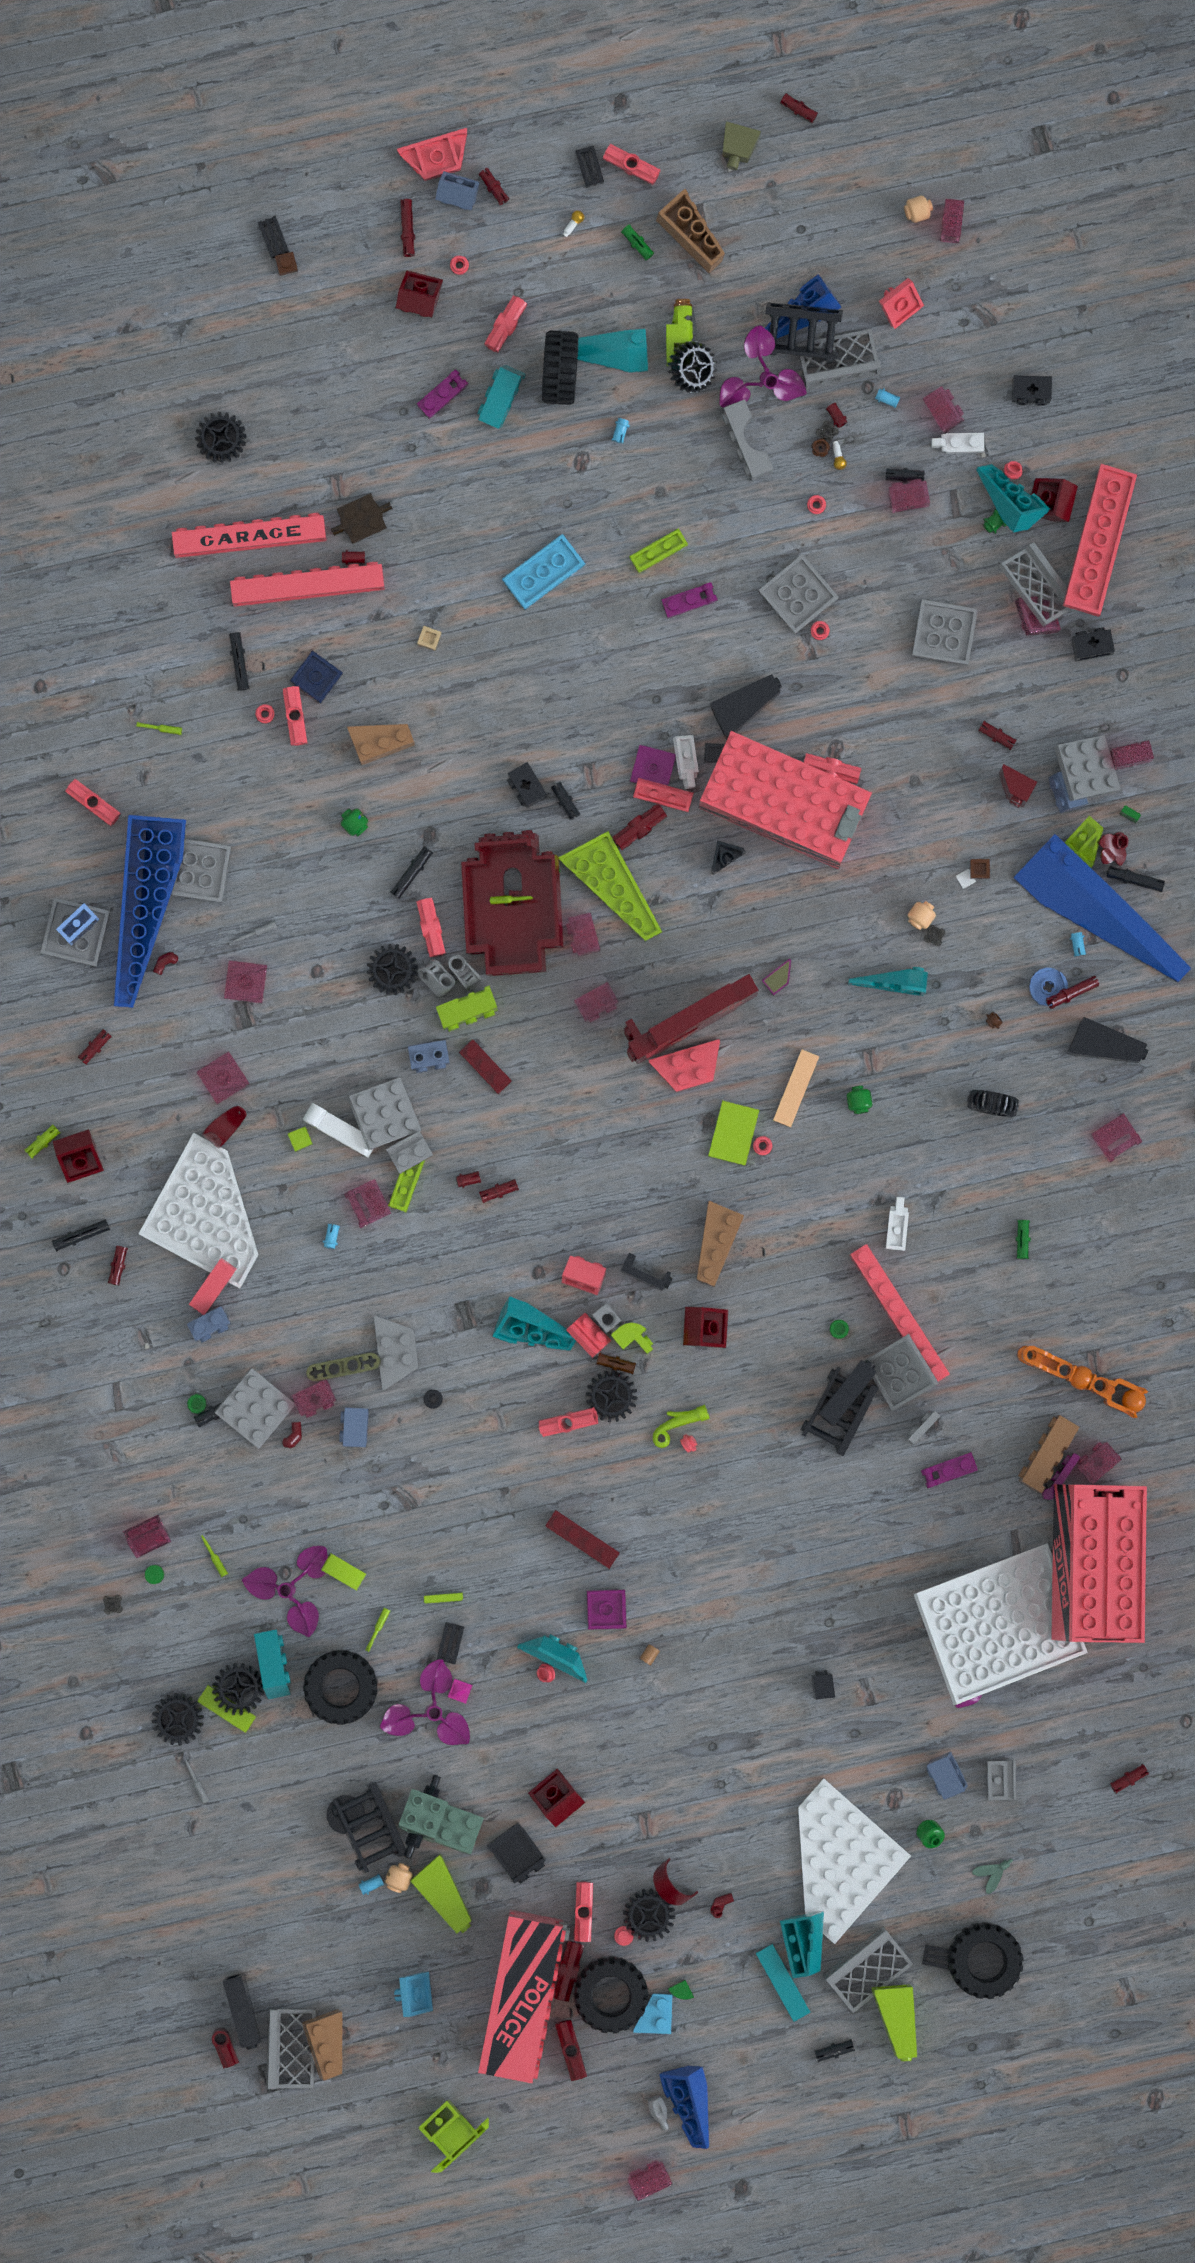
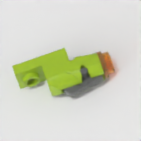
M690 299L675 300L672 324H666V366H669L668 363L672 362L669 356L675 355L674 348L687 341L692 342L693 336L698 333Z

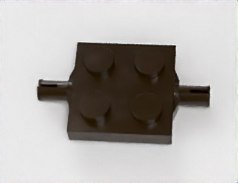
M370 493L337 508L341 524L331 528L334 536L344 531L349 536L352 544L387 529L382 513L393 508L390 506V502L379 506L375 503Z

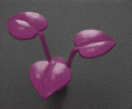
M761 325L752 328L744 341L746 355L749 358L758 357L764 368V372L760 375V382H746L744 384L739 377L726 379L720 388L719 405L723 408L744 399L747 402L751 396L747 386L762 387L764 385L768 389H773L775 396L783 401L792 400L807 394L802 378L794 370L783 369L779 372L778 377L769 371L762 356H768L775 348V340L773 335Z
M312 1546L302 1551L298 1556L297 1566L304 1571L291 1582L277 1585V1575L268 1567L255 1569L244 1577L242 1582L246 1589L259 1599L267 1600L273 1598L276 1588L281 1598H289L290 1601L296 1603L297 1606L291 1607L288 1611L287 1622L296 1632L310 1637L317 1628L319 1613L317 1607L312 1602L306 1601L300 1604L293 1597L296 1592L294 1584L305 1576L306 1573L311 1578H320L326 1574L321 1568L328 1558L327 1548L325 1546Z
M442 1659L428 1664L420 1676L421 1688L424 1691H432V1704L426 1707L425 1713L410 1715V1710L407 1706L395 1704L387 1709L380 1724V1728L390 1735L403 1736L409 1734L415 1727L414 1721L411 1718L427 1717L431 1721H442L437 1727V1735L443 1743L459 1745L469 1744L470 1731L464 1717L459 1713L450 1712L444 1719L441 1708L436 1705L435 1692L445 1693L452 1685V1674Z

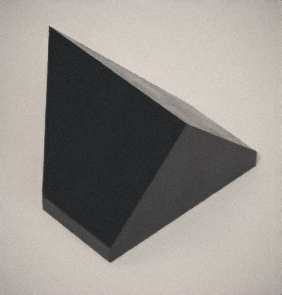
M717 840L711 871L713 875L744 855L745 849Z

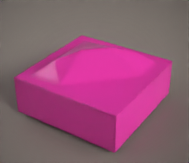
M454 1679L448 1697L466 1704L473 1685Z

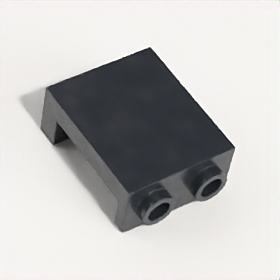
M631 1253L628 1254L621 1269L622 1273L660 1291H663L664 1288L668 1289L673 1279L669 1277L671 1272L667 1271L663 1281L632 1267L636 1256Z
M519 1822L487 1844L489 1850L498 1859L514 1884L516 1882L523 1883L529 1878L528 1874L531 1871L537 1872L545 1866V1857Z

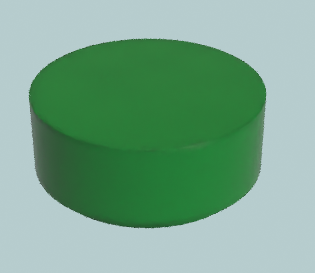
M835 1320L831 1323L829 1331L834 1338L842 1339L847 1336L849 1326L843 1320Z
M195 1394L188 1399L187 1407L192 1413L199 1414L206 1409L207 1401L202 1395Z
M151 1565L145 1571V1579L150 1584H159L164 1579V1570L158 1565Z

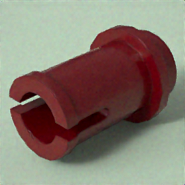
M836 402L826 408L834 421V426L840 428L847 423V417L842 414Z
M346 550V552H342V563H346V565L348 563H365V551L348 552Z
M479 1171L464 1175L460 1173L459 1176H456L458 1188L481 1183Z

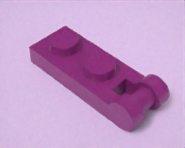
M457 370L452 371L447 378L417 403L419 409L428 419L433 417L468 386L469 383L459 376L460 373ZM453 381L457 384L454 389L450 385Z
M706 583L694 589L661 599L667 619L717 602V596L712 591V583ZM705 592L707 598L701 599L700 593Z
M972 1452L923 1469L921 1473L926 1478L927 1483L925 1484L928 1489L975 1472L978 1469ZM937 1471L939 1478L934 1480L932 1472Z
M1072 1453L1071 1456L1067 1455L1062 1462L1064 1467L1060 1472L1058 1470L1051 1478L1053 1481L1052 1485L1042 1492V1497L1045 1500L1054 1498V1484L1064 1483L1080 1459L1078 1455Z

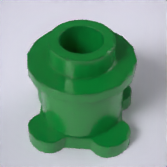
M997 509L994 510L989 518L983 519V527L988 533L996 534L1000 527L1007 526L1001 519Z

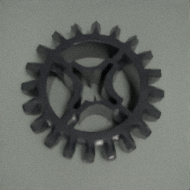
M687 341L684 344L678 345L679 349L673 350L675 355L669 356L672 359V362L668 363L671 366V370L668 373L672 374L670 380L675 381L674 386L680 387L679 390L686 391L687 393H698L700 390H705L706 385L712 384L710 379L716 378L712 374L717 371L716 368H713V365L717 362L712 361L715 355L710 353L711 349L709 347H705V344L698 341Z
M218 412V417L211 413L212 419L209 420L207 417H204L206 424L200 422L199 426L202 429H196V433L200 435L195 437V440L199 442L197 448H202L200 453L202 455L206 454L207 460L213 456L214 463L217 462L218 458H220L221 463H224V458L231 462L230 456L233 455L235 458H238L236 451L242 453L243 449L240 446H246V442L242 440L247 438V435L243 433L245 427H239L242 422L240 420L235 422V415L229 419L228 412L225 413L224 417H222L221 412ZM217 424H226L220 429L213 428ZM231 427L236 431L235 443L228 437ZM207 432L214 438L211 448L206 444ZM224 434L225 439H220L218 441L217 436H222ZM222 446L229 447V449L225 451H216L219 450V448Z
M388 944L389 950L386 951L384 946H381L382 953L375 950L374 953L377 957L370 956V960L374 961V963H367L369 968H373L367 971L368 975L373 974L369 981L373 982L376 980L373 987L377 988L380 985V993L386 988V995L390 994V990H393L394 995H397V989H400L403 994L405 993L404 986L408 989L411 988L408 984L409 981L411 983L416 982L415 979L411 978L412 976H418V973L413 971V969H418V965H412L416 958L409 959L412 952L409 951L405 954V946L402 947L401 951H399V944L395 945V949H392L391 944ZM392 955L389 963L378 964L385 956ZM398 955L406 960L408 969L398 966ZM394 963L395 968L399 971L394 972L395 974H392L391 977L390 971L387 969ZM377 970L388 974L387 984L379 979ZM407 975L402 982L393 985L396 976Z
M972 1090L967 1099V1107L969 1109L990 1115L1014 1117L1019 1109V1100L1016 1097L991 1091Z
M612 1370V1376H608V1371H604V1378H602L600 1373L597 1374L600 1379L598 1382L592 1378L591 1381L595 1384L594 1387L591 1385L587 1386V1388L592 1390V1393L586 1392V1396H591L592 1399L586 1400V1403H593V1406L590 1408H596L597 1415L599 1412L602 1414L600 1418L602 1421L606 1415L608 1416V1422H611V1416H615V1421L618 1422V1415L621 1414L622 1418L625 1419V1411L629 1414L632 1413L628 1407H636V1404L631 1403V1400L638 1399V1397L632 1396V1393H636L637 1389H630L634 1382L626 1383L629 1380V1376H626L624 1380L621 1379L623 1372H620L619 1376L616 1377L615 1370ZM615 1380L610 1390L599 1388L601 1383ZM620 1383L627 1390L628 1400L619 1396L617 1392ZM614 1387H616L615 1396L621 1399V1401L617 1399L615 1401L613 1400V1402H610L609 1406H607L608 1396H606V1394H603L602 1392L607 1393L613 1391ZM596 1393L604 1396L606 1399L603 1410L596 1402ZM614 1402L625 1405L617 1412H608Z
M234 1663L233 1670L227 1665V1672L222 1669L219 1671L222 1677L215 1676V1680L219 1683L214 1682L212 1684V1687L218 1688L213 1690L212 1694L219 1695L214 1698L215 1702L221 1700V1703L218 1705L219 1708H222L224 1705L227 1706L224 1710L225 1713L230 1708L233 1709L232 1715H235L236 1710H239V1715L242 1716L243 1709L249 1714L251 1712L249 1706L253 1709L257 1708L254 1701L261 1703L262 1700L257 1696L264 1695L263 1691L258 1690L263 1688V1684H258L262 1679L261 1677L255 1678L258 1674L257 1670L252 1674L250 1673L252 1666L244 1670L245 1664L242 1663L240 1669H237V1663ZM239 1674L246 1676L252 1682V1685L243 1683ZM233 1675V1684L227 1686V1688H222L223 1682ZM237 1683L239 1688L244 1689L241 1690L240 1695L237 1694L236 1690H232L233 1688L235 1689ZM254 1690L253 1697L243 1704V1694ZM224 1694L234 1696L237 1704L229 1702Z
M174 1693L173 1700L170 1695H167L168 1702L161 1699L160 1703L163 1706H155L159 1713H152L153 1716L158 1717V1719L152 1720V1723H158V1726L153 1728L154 1731L161 1730L157 1736L161 1737L164 1734V1742L171 1738V1745H174L175 1740H178L179 1746L182 1745V1739L188 1744L190 1742L188 1736L193 1740L196 1739L193 1732L200 1734L201 1730L197 1726H204V1723L198 1722V1719L204 1718V1715L198 1716V1712L203 1710L202 1707L195 1708L199 1703L198 1701H195L193 1704L190 1703L193 1699L192 1696L185 1700V1693H182L181 1699H178V1693ZM181 1703L186 1705L187 1708L182 1712H178L170 1705ZM166 1709L170 1716V1722L164 1727L162 1717ZM192 1711L194 1721L190 1729L186 1723V1716ZM185 1712L181 1718L182 1724L178 1722L171 1726L175 1720L174 1715L177 1714L179 1716V1714L182 1715ZM177 1726L184 1730L186 1734L174 1735L168 1731Z
M650 1888L649 1894H646L645 1889H642V1896L635 1892L636 1900L633 1897H629L632 1905L625 1903V1907L630 1910L623 1911V1915H629V1918H625L623 1921L624 1923H631L626 1929L634 1928L631 1933L632 1936L638 1932L639 1940L642 1939L643 1935H646V1942L649 1941V1936H652L653 1941H656V1934L663 1938V1930L666 1933L670 1932L666 1926L673 1927L674 1924L669 1919H675V1915H669V1913L674 1912L675 1908H668L671 1904L665 1903L664 1899L659 1897L658 1892H656V1895H653L652 1888ZM646 1899L657 1901L651 1907H645L639 1903ZM661 1905L664 1907L666 1914L663 1923L656 1916ZM635 1907L642 1913V1918L637 1925L633 1920ZM643 1910L654 1911V1919L650 1920L649 1918V1920H645L646 1914ZM647 1923H653L659 1927L652 1931L642 1929Z

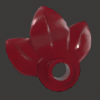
M1107 833L1100 838L1098 844L1103 848L1100 855L1103 864H1109L1115 860L1118 866L1123 865L1127 855L1125 848H1127L1129 843L1128 837L1124 833Z

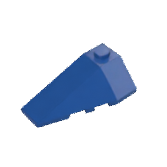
M819 274L800 288L799 291L801 293L795 300L790 299L787 303L838 310L841 308L838 300ZM786 316L779 318L777 339L789 334L790 319ZM800 318L797 322V330L809 326V321L805 318ZM770 321V323L765 327V329H766L767 331H769V332H770L771 321Z
M684 2066L660 2073L663 2091L667 2098L670 2097L675 2106L673 2111L675 2114H679L683 2122L682 2128L693 2148H709L708 2092L703 2067Z

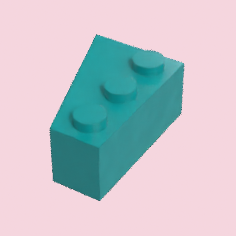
M508 365L496 369L492 377L495 381L492 387L489 386L485 393L487 400L485 404H481L477 414L480 415L478 420L497 429L502 428L511 409L513 399L519 391L518 387L521 380L525 378L526 374Z
M277 1629L254 1634L263 1690L268 1700L291 1695L289 1683H291L289 1671L286 1672L285 1667L288 1664L286 1653L282 1652V1646H284L283 1636L278 1634Z
M824 1911L791 1916L780 1921L792 1978L807 1977L821 1971Z

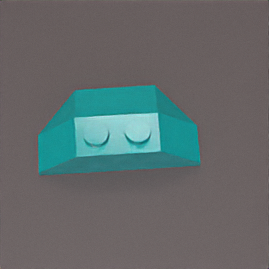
M551 1634L549 1637L544 1635L518 1645V1649L584 1683L587 1682L588 1678L580 1654L576 1651L577 1647L569 1643L565 1646L559 1643V1638Z

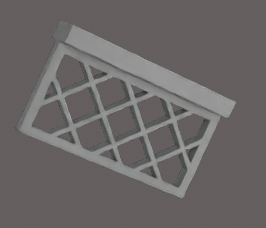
M871 329L834 336V342L836 343L833 344V350L837 348L845 353L840 361L834 359V362L837 363L834 369H828L824 366L827 361H823L820 364L813 360L814 357L799 355L806 390L881 374L880 361L878 360ZM868 335L869 342L866 346L857 342L860 337ZM826 338L815 340L814 348L820 349L823 344H826ZM842 340H848L852 343L848 350L839 346ZM807 342L797 343V346L807 347ZM854 345L863 349L859 357L850 352ZM865 352L873 355L874 361L866 362L861 358ZM847 355L856 360L853 365L848 366L843 363ZM810 363L819 367L816 372L807 373V367Z
M1034 542L999 565L1043 627L1072 610L1063 606L1067 586ZM1020 557L1024 559L1027 565L1020 563ZM1006 565L1015 566V572L1010 571ZM1020 568L1027 570V576L1020 574ZM1032 572L1035 574L1038 580L1031 578ZM1019 579L1027 582L1026 588L1020 585ZM1031 583L1038 585V592L1031 590ZM1043 587L1046 589L1049 595L1043 594ZM1030 595L1038 597V603L1033 602ZM1042 599L1050 601L1049 607L1042 605ZM1054 603L1058 605L1061 611L1054 609ZM1042 610L1049 612V619H1045L1042 615Z
M882 1926L823 1974V1976L852 2013H854L874 1997L872 1991L864 1992L865 1981L875 1982V1987H878V1983H881L879 1986H887L911 1967L913 1963ZM888 1941L893 1944L892 1953L882 1952L883 1945ZM870 1955H878L877 1965H867V1959ZM881 1956H892L891 1967L880 1966ZM895 1957H903L907 1962L901 1968L894 1967ZM863 1967L862 1978L852 1977L854 1968ZM866 1968L877 1969L876 1979L865 1978ZM880 1969L890 1970L889 1978L886 1980L879 1979ZM841 1979L848 1980L847 1990L838 1989L835 1984ZM851 1980L862 1981L861 1991L850 1990ZM850 1994H859V2002L852 2006L849 2002Z
M268 2008L267 2089L314 2088V2059L311 2050L310 2052L307 2050L309 2044L304 2047L298 2040L305 2032L304 2028L296 2036L288 2028L295 2021L303 2027L298 2018L304 2013H311V2019L315 2018L316 2009ZM281 2013H289L294 2018L286 2027L281 2023ZM285 2031L293 2037L286 2046L280 2042V2036ZM295 2041L303 2048L296 2056L288 2050ZM287 2051L293 2059L284 2066L280 2062V2055ZM304 2051L310 2055V2061L305 2066L297 2060ZM294 2061L302 2067L295 2076L287 2069ZM286 2070L292 2079L287 2084H279V2076ZM304 2070L310 2075L309 2084H301L296 2079Z

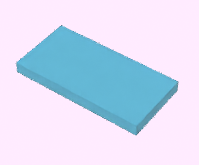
M561 534L502 578V581L524 610H526L585 566V562L565 536Z

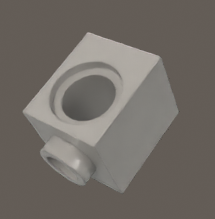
M607 1303L592 1314L593 1318L606 1333L609 1331L613 1333L620 1327V1318ZM606 1314H610L614 1319L610 1325H605L602 1322V1318Z

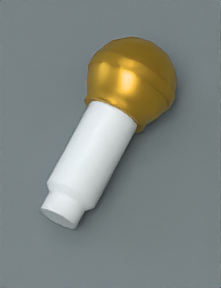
M577 210L572 213L571 221L564 229V236L568 237L576 225L583 222L584 214L581 211Z
M834 441L832 446L835 456L834 467L842 470L846 467L847 461L842 456L840 444L838 441Z

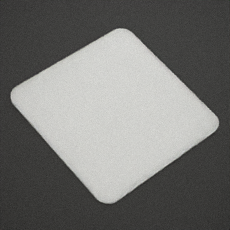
M969 869L956 875L963 889L976 882L975 879H970Z

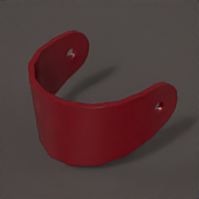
M240 1106L228 1109L216 1118L203 1131L202 1135L219 1149L242 1124L247 1116L246 1111Z
M668 1858L655 1870L653 1876L654 1886L660 1897L667 1903L682 1905L693 1898L698 1891L691 1895H685L673 1886L667 1874V1864L671 1860Z

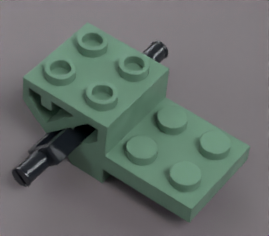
M433 1775L430 1786L426 1785L423 1793L411 1789L398 1825L399 1828L408 1832L405 1841L407 1849L404 1855L407 1859H412L414 1850L420 1847L422 1839L468 1855L472 1853L484 1818L450 1806L447 1801L439 1799L440 1790L437 1787L441 1777L438 1775Z

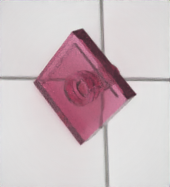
M1030 597L1033 602L1038 603V597ZM1018 598L1015 601L1022 622L1021 626L1026 636L1058 633L1061 630L1058 619L1043 627L1022 598ZM1042 599V605L1049 607L1050 601ZM1042 610V615L1045 619H1049V612Z
M229 960L224 999L263 1004L267 965Z
M229 1051L197 1071V1074L217 1105L250 1084Z

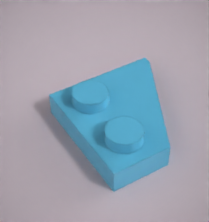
M652 1994L643 2016L640 2017L639 2022L634 2027V2033L671 2034L672 1994Z

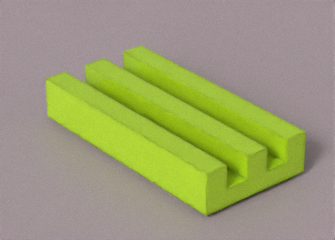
M463 1592L424 1596L425 1604L463 1600Z

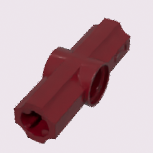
M657 803L644 814H640L627 824L628 826L614 835L612 839L622 851L637 839L640 840L652 831L653 827L667 818V815Z
M568 1940L564 1958L561 1960L558 1970V1980L553 1998L569 2002L580 1968L579 1962L584 1949L583 1944Z
M572 2020L556 2023V2030L571 2081L587 2077ZM567 2046H575L577 2052L574 2055H568L566 2053Z

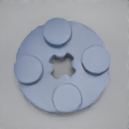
M1053 968L1038 970L1030 979L1029 984L1031 997L1039 1005L1048 1006L1046 1003L1047 997L1059 993L1063 988H1068L1065 976ZM1045 982L1053 984L1054 987L1051 988V992L1043 989Z

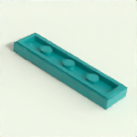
M770 1944L756 1952L758 1959L793 2022L811 2013L774 1945Z

